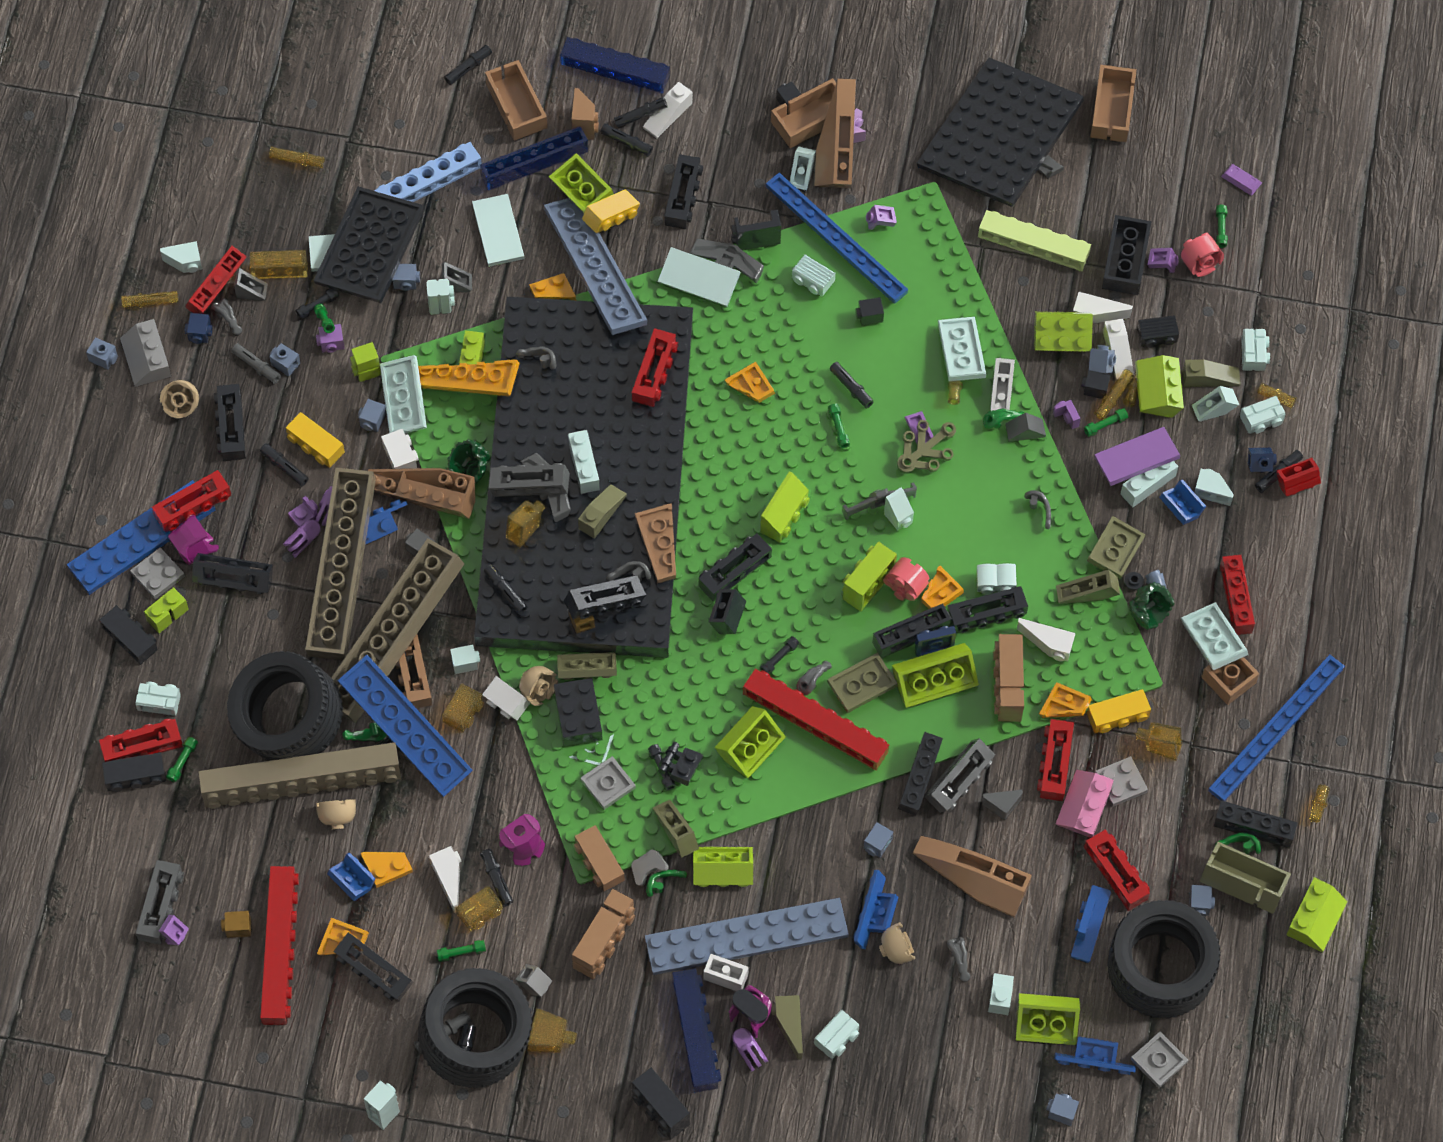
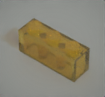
M306 250L250 252L251 275L258 279L308 277Z

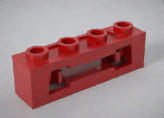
M231 246L187 302L185 308L192 313L203 314L244 262L246 256Z
M654 328L632 390L633 402L654 407L655 402L660 400L661 384L665 385L667 379L666 370L671 368L673 358H671L672 353H676L678 348L676 334ZM656 349V355L661 356L654 375L652 387V381L648 380V376L655 359Z
M217 470L152 506L153 515L165 533L169 530H175L190 516L206 512L215 504L226 501L231 496L230 487Z
M1224 556L1220 563V571L1231 626L1237 635L1252 634L1255 621L1242 556Z
M165 719L154 725L147 724L140 729L126 730L122 734L115 736L107 735L99 740L105 762L163 753L183 747L176 719Z
M1051 719L1050 725L1045 727L1044 737H1048L1047 743H1043L1042 755H1045V761H1041L1039 773H1043L1042 779H1038L1037 791H1040V798L1063 801L1074 722ZM1063 743L1059 775L1051 774L1050 781H1047L1050 778L1054 745L1062 746Z
M1105 829L1086 840L1084 849L1123 905L1130 911L1148 900L1150 888L1145 881L1142 882L1139 878L1136 867L1134 865L1131 866L1127 861L1126 853L1118 848L1115 837ZM1109 853L1111 854V860L1128 882L1125 884V887L1122 885L1124 881L1107 859Z

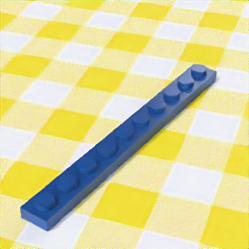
M778 173L766 183L767 189L894 304L908 293V289L782 174Z
M1329 655L1210 786L1208 791L1220 801H1226L1344 670L1345 666Z

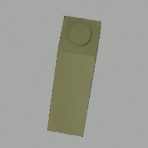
M1185 360L1183 367L1184 387L1240 386L1239 368L1208 360Z
M613 485L608 486L587 506L578 518L579 530L595 539L627 494Z
M1110 570L1056 585L1059 604L1104 600L1120 595L1118 577Z
M671 800L653 807L655 815L681 858L699 849L694 831Z
M799 995L775 996V1003L771 1005V1015H775L776 1023L797 1059L802 1060Z

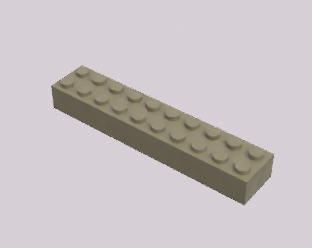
M335 468L305 648L309 657L344 660L348 654L376 482L374 472Z
M427 538L332 676L333 682L336 683L342 696L343 716L356 723L364 710L337 681L366 655L388 677L464 566V562L457 554Z
M396 742L199 771L205 808L209 807L211 809L219 808L221 805L236 806L241 802L256 803L262 799L276 800L282 796L296 797L303 793L316 794L323 790L336 791L338 788L343 787L356 788L358 785L364 784L372 786L377 784V782L385 781L392 783L401 779Z

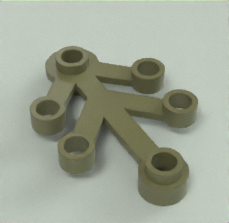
M920 420L916 426L918 430L917 450L911 454V443L915 439V434L912 431H906L903 435L904 452L898 458V468L905 473L913 471L914 468L936 472L940 466L937 460L932 459L929 462L918 461V459L924 456L941 458L945 461L951 460L953 457L951 449L946 448L942 451L931 448L944 438H952L956 433L955 425L950 422L944 423L940 428V432L925 443L929 423L926 420ZM920 424H924L926 428L922 429ZM946 427H950L952 431L948 432ZM906 435H910L912 439L908 440ZM948 452L950 457H946L944 453ZM904 460H908L910 465H906ZM934 463L936 468H932L930 464Z

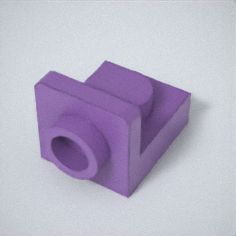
M874 205L866 214L868 228L873 230L877 225L894 227L897 223L894 207Z
M1172 248L1151 249L1147 265L1149 268H1168L1170 273H1174L1178 265V256Z
M1071 400L1061 401L1054 406V417L1063 415L1065 422L1070 424L1072 429L1079 427L1080 417Z
M306 496L302 498V504L288 513V517L298 528L307 520H315L318 515L317 504Z
M168 915L159 932L167 938L165 940L167 944L180 945L185 939L189 928L174 915Z

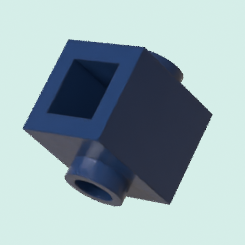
M190 313L189 323L185 324V334L188 335L189 342L195 344L208 343V337L212 336L213 331L209 315Z
M1271 447L1248 448V468L1250 472L1273 471V465H1276L1277 457Z

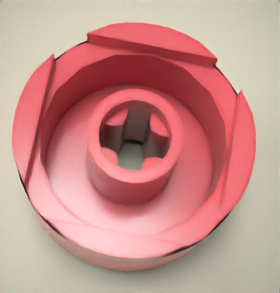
M1204 233L1193 240L1189 239L1183 244L1184 249L1181 252V259L1193 275L1196 274L1197 277L1210 274L1215 270L1214 266L1217 263L1220 265L1224 259V253L1208 233Z
M901 557L886 574L883 582L895 592L894 595L897 599L901 601L904 599L914 601L929 584L928 580L930 578L919 564L914 566L910 563L911 559Z

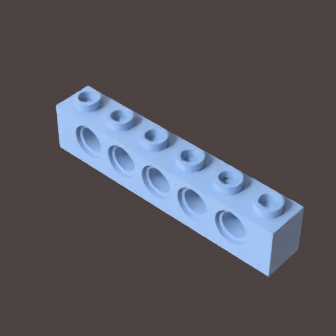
M471 142L461 144L457 149L446 152L441 157L430 160L419 168L412 169L402 177H396L392 182L381 185L374 191L415 202L481 168V157Z

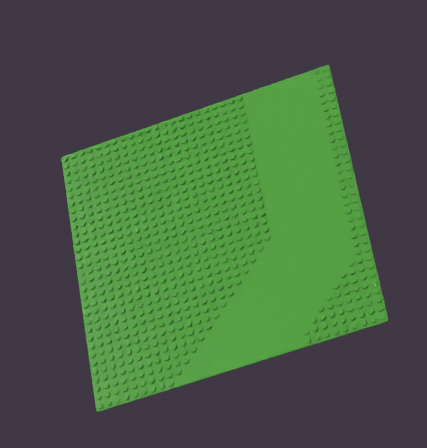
M936 182L827 215L908 289V293L895 304L806 223L781 230V244L743 250L764 265L763 272L757 284L741 272L728 307L658 283L663 268L625 279L638 304L693 307L675 561L676 578L674 579L669 657L616 655L617 676L592 678L602 728L603 740L564 747L554 694L549 700L545 698L541 701L544 703L542 705L534 706L530 703L520 718L516 720L578 884L582 885L594 881L592 878L594 874L591 870L588 871L583 863L584 857L582 854L578 855L574 848L575 835L595 825L622 870L632 868V862L650 850L658 851L662 857L676 853V849L673 847L653 811V807L665 801H672L694 831L697 844L699 845L910 773L924 732L943 738L935 764L958 757L971 740L980 738L987 746L1046 727V725L1049 726L1051 719L1064 721L1075 717H1040L1039 713L1056 682L1091 696L1092 700L1089 705L1142 689L1146 693L1162 687L1161 677L1131 615L1121 589L1120 595L1104 600L1066 604L1058 603L1056 585L1104 571L1087 561L1098 542V538ZM874 205L894 207L897 223L894 227L877 225L873 230H870L866 221V214ZM804 255L836 273L834 283L822 297L811 293L804 285H798L792 278L793 268H795ZM704 258V259L709 260V261H712V262H715V261H716V260H713V259ZM588 291L575 295L577 301L594 302ZM881 297L884 310L883 322L861 326L860 319L856 318L855 308H858V301ZM975 317L986 378L948 381L938 320ZM505 318L382 356L381 363L415 355L417 356L418 366L459 365L465 331L484 333L485 345L482 362L494 363L495 361H501ZM995 358L1015 360L1010 410H1015L1016 412L1023 411L1024 413L1042 418L1046 437L1008 442L1005 424L1011 420H1003L1000 428L986 429L984 427L983 417L991 409ZM756 362L774 389L775 394L758 403L728 386L725 379ZM839 362L851 377L865 388V392L874 400L872 406L865 409L856 398L851 396V392L830 371V366L833 363ZM421 388L427 428L408 433L413 448L418 455L421 468H442L447 470V458L450 456L451 449L456 448L458 442L467 441V439L481 444L490 455V461L486 464L485 475L475 484L476 501L470 518L438 511L453 553L457 554L464 562L460 572L474 610L477 613L497 395ZM831 404H838L840 407L841 422L850 442V446L847 448H839L837 443V431L833 418H830L828 406ZM922 411L926 421L929 423L933 436L940 432V428L944 423H953L956 427L954 436L950 439L944 438L931 448L942 451L946 448L953 451L951 460L945 461L941 458L924 456L918 459V461L929 462L932 459L937 460L940 466L936 472L914 468L913 471L905 473L898 468V458L904 452L903 435L906 431H910L904 418L905 416ZM946 427L948 432L952 431L950 427ZM906 435L908 440L912 439L910 435ZM915 439L911 443V454L917 450ZM948 452L944 453L946 457H950ZM904 460L906 465H910L908 460ZM934 463L930 464L932 468H936ZM790 471L809 490L808 498H810V501L806 508L802 507L799 512L801 514L798 521L792 523L788 537H784L779 543L760 533L761 515ZM913 482L917 487L916 497H907L914 512L913 522L907 528H901L897 531L884 515L885 505L874 509L870 507L849 516L848 520L843 516V505L846 504L848 508L855 506L869 498L870 493L885 488L888 491L898 490L899 488L907 489L910 488ZM1036 490L1046 496L1051 508V527L1049 530L1045 529L1046 510L1044 505L1038 501L1037 508L1031 509L1030 499L1024 498L1026 492ZM757 533L772 548V557L731 588L736 589L746 600V604L736 634H719L709 623L715 601L713 602L699 587V576L703 571L714 567L716 561L727 557L733 548L740 547L747 537L754 536ZM878 541L897 554L896 562L901 557L911 559L910 563L914 566L919 564L929 575V583L935 577L937 568L941 566L964 589V593L948 605L985 596L982 592H977V565L1016 564V587H1022L1028 603L1027 614L1021 619L1075 633L1068 661H1057L1053 657H1049L1017 630L1019 619L1011 618L1000 624L992 623L984 628H973L966 633L958 632L956 633L954 646L965 643L971 649L979 685L907 708L904 706L898 688L895 687L847 713L827 683L829 678L877 653L872 643L873 633L928 610L922 603V596L929 588L928 585L916 600L904 599L901 601L895 597V592L884 584L861 612L843 600L844 578L848 573H853L857 562L860 559L863 560L867 556V550L871 546H875ZM747 555L744 556V560H743V561H741L739 564H737V565H736L735 567H733L730 571H728L726 574L723 575V577H724L723 580L726 579V575H727L728 573H730V572H731L732 570H734L737 566H739V565H740L741 563H743L746 559H748V558H747ZM999 634L1023 635L1024 688H1021V690H1024V710L1021 722L998 721V714H994L996 696H994L995 679L993 678V668L995 667V661H993V649L995 641H998ZM791 636H794L800 644L794 651H789L774 666L775 670L769 674L770 677L783 681L787 687L794 690L799 678L809 669L822 664L823 661L830 662L832 668L823 672L816 681L815 689L805 697L818 701L820 706L834 710L841 718L851 720L855 726L867 729L871 735L876 738L881 737L889 744V752L877 771L743 695V686L755 668L761 671L759 668L765 660L769 661ZM915 644L881 658L893 677L892 665L916 658ZM489 647L500 679L520 694L519 684L521 676L533 666H544L556 673L555 679L558 680V683L584 679L582 677L570 680L558 678L557 655L588 653ZM753 706L765 709L786 737L749 778H746L725 762L714 747ZM614 734L606 760L613 756L636 785V788L603 810L581 782V777L598 766L584 761L591 760L602 763L610 736ZM673 742H677L679 744L678 751L683 752L686 747L703 754L702 761L689 785L686 786L675 781L676 787L666 791L662 784L663 778L658 772L655 760L651 759L648 748L658 744L662 750V758H665L667 748ZM584 749H587V750H589V751L595 750V752L589 753V752H587V751L584 750ZM570 756H576L577 759L570 758ZM672 759L671 762L673 764H676L678 761Z

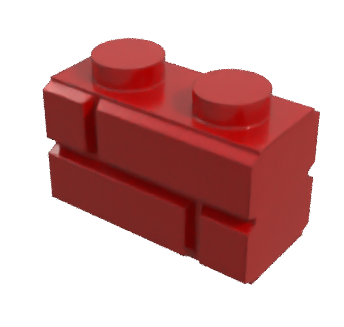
M1313 458L1277 470L1278 483L1285 496L1295 495L1297 492L1321 484L1320 471Z

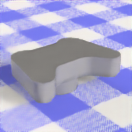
M650 850L634 860L631 865L635 882L639 886L645 885L646 877L650 873L656 872L657 869L667 871L669 868L668 864L656 850Z

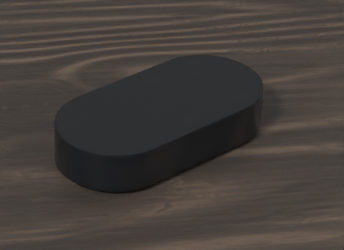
M741 989L734 993L732 1002L739 1012L755 1024H761L766 1021L768 1008L748 990Z

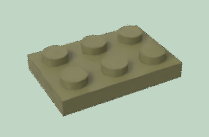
M1112 516L1087 561L1104 571L1110 570L1120 580L1146 534Z
M616 652L557 655L558 678L570 680L577 677L589 679L599 676L603 678L617 676Z
M878 653L827 680V683L847 713L894 689L898 685Z

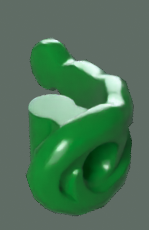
M1004 408L992 410L984 415L983 425L986 429L1000 428L1003 420L1014 419L1024 414V412H1016L1015 410Z
M376 723L369 724V728L362 731L350 732L345 730L342 733L345 740L351 739L352 741L358 740L363 742H379L387 737Z
M1238 833L1217 841L1225 845L1245 842L1243 844V852L1248 855L1252 851H1255L1256 854L1261 853L1259 840L1254 835L1248 833Z
M667 870L654 873L649 878L646 886L647 896L652 897L653 891L656 893L662 892L664 885L662 882H656V880L674 876L686 878L687 872Z

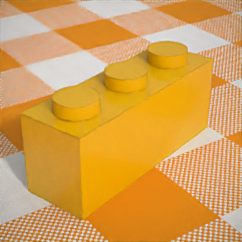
M625 189L587 206L582 220L595 233L603 230L606 231L627 219H633L637 215L640 203Z
M301 412L286 427L288 440L293 444L297 443L306 454H312L321 465L325 464L330 468L345 453L342 442Z
M1143 689L1091 704L1087 709V716L1094 734L1098 732L1106 733L1115 727L1123 728L1135 721L1143 722L1148 719L1151 713V708Z

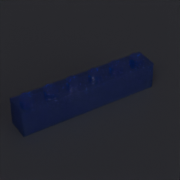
M567 37L560 54L562 65L659 93H664L670 77V66L664 63H656L647 58L635 57L629 53L618 52L612 48H604L595 43L583 42L577 38Z
M581 126L480 164L481 178L487 190L493 189L566 161L576 153L578 155L587 153L588 139Z
M696 968L673 972L672 980L694 1093L718 1089V1082L722 1080L720 1069L716 1070L715 1063L718 1062L716 1050L712 1051L711 1044L714 1043L712 1031L708 1032L707 1025L710 1024L709 1013L704 1011V1006L707 1005L705 993L701 994L700 987L703 986L702 976L697 975Z

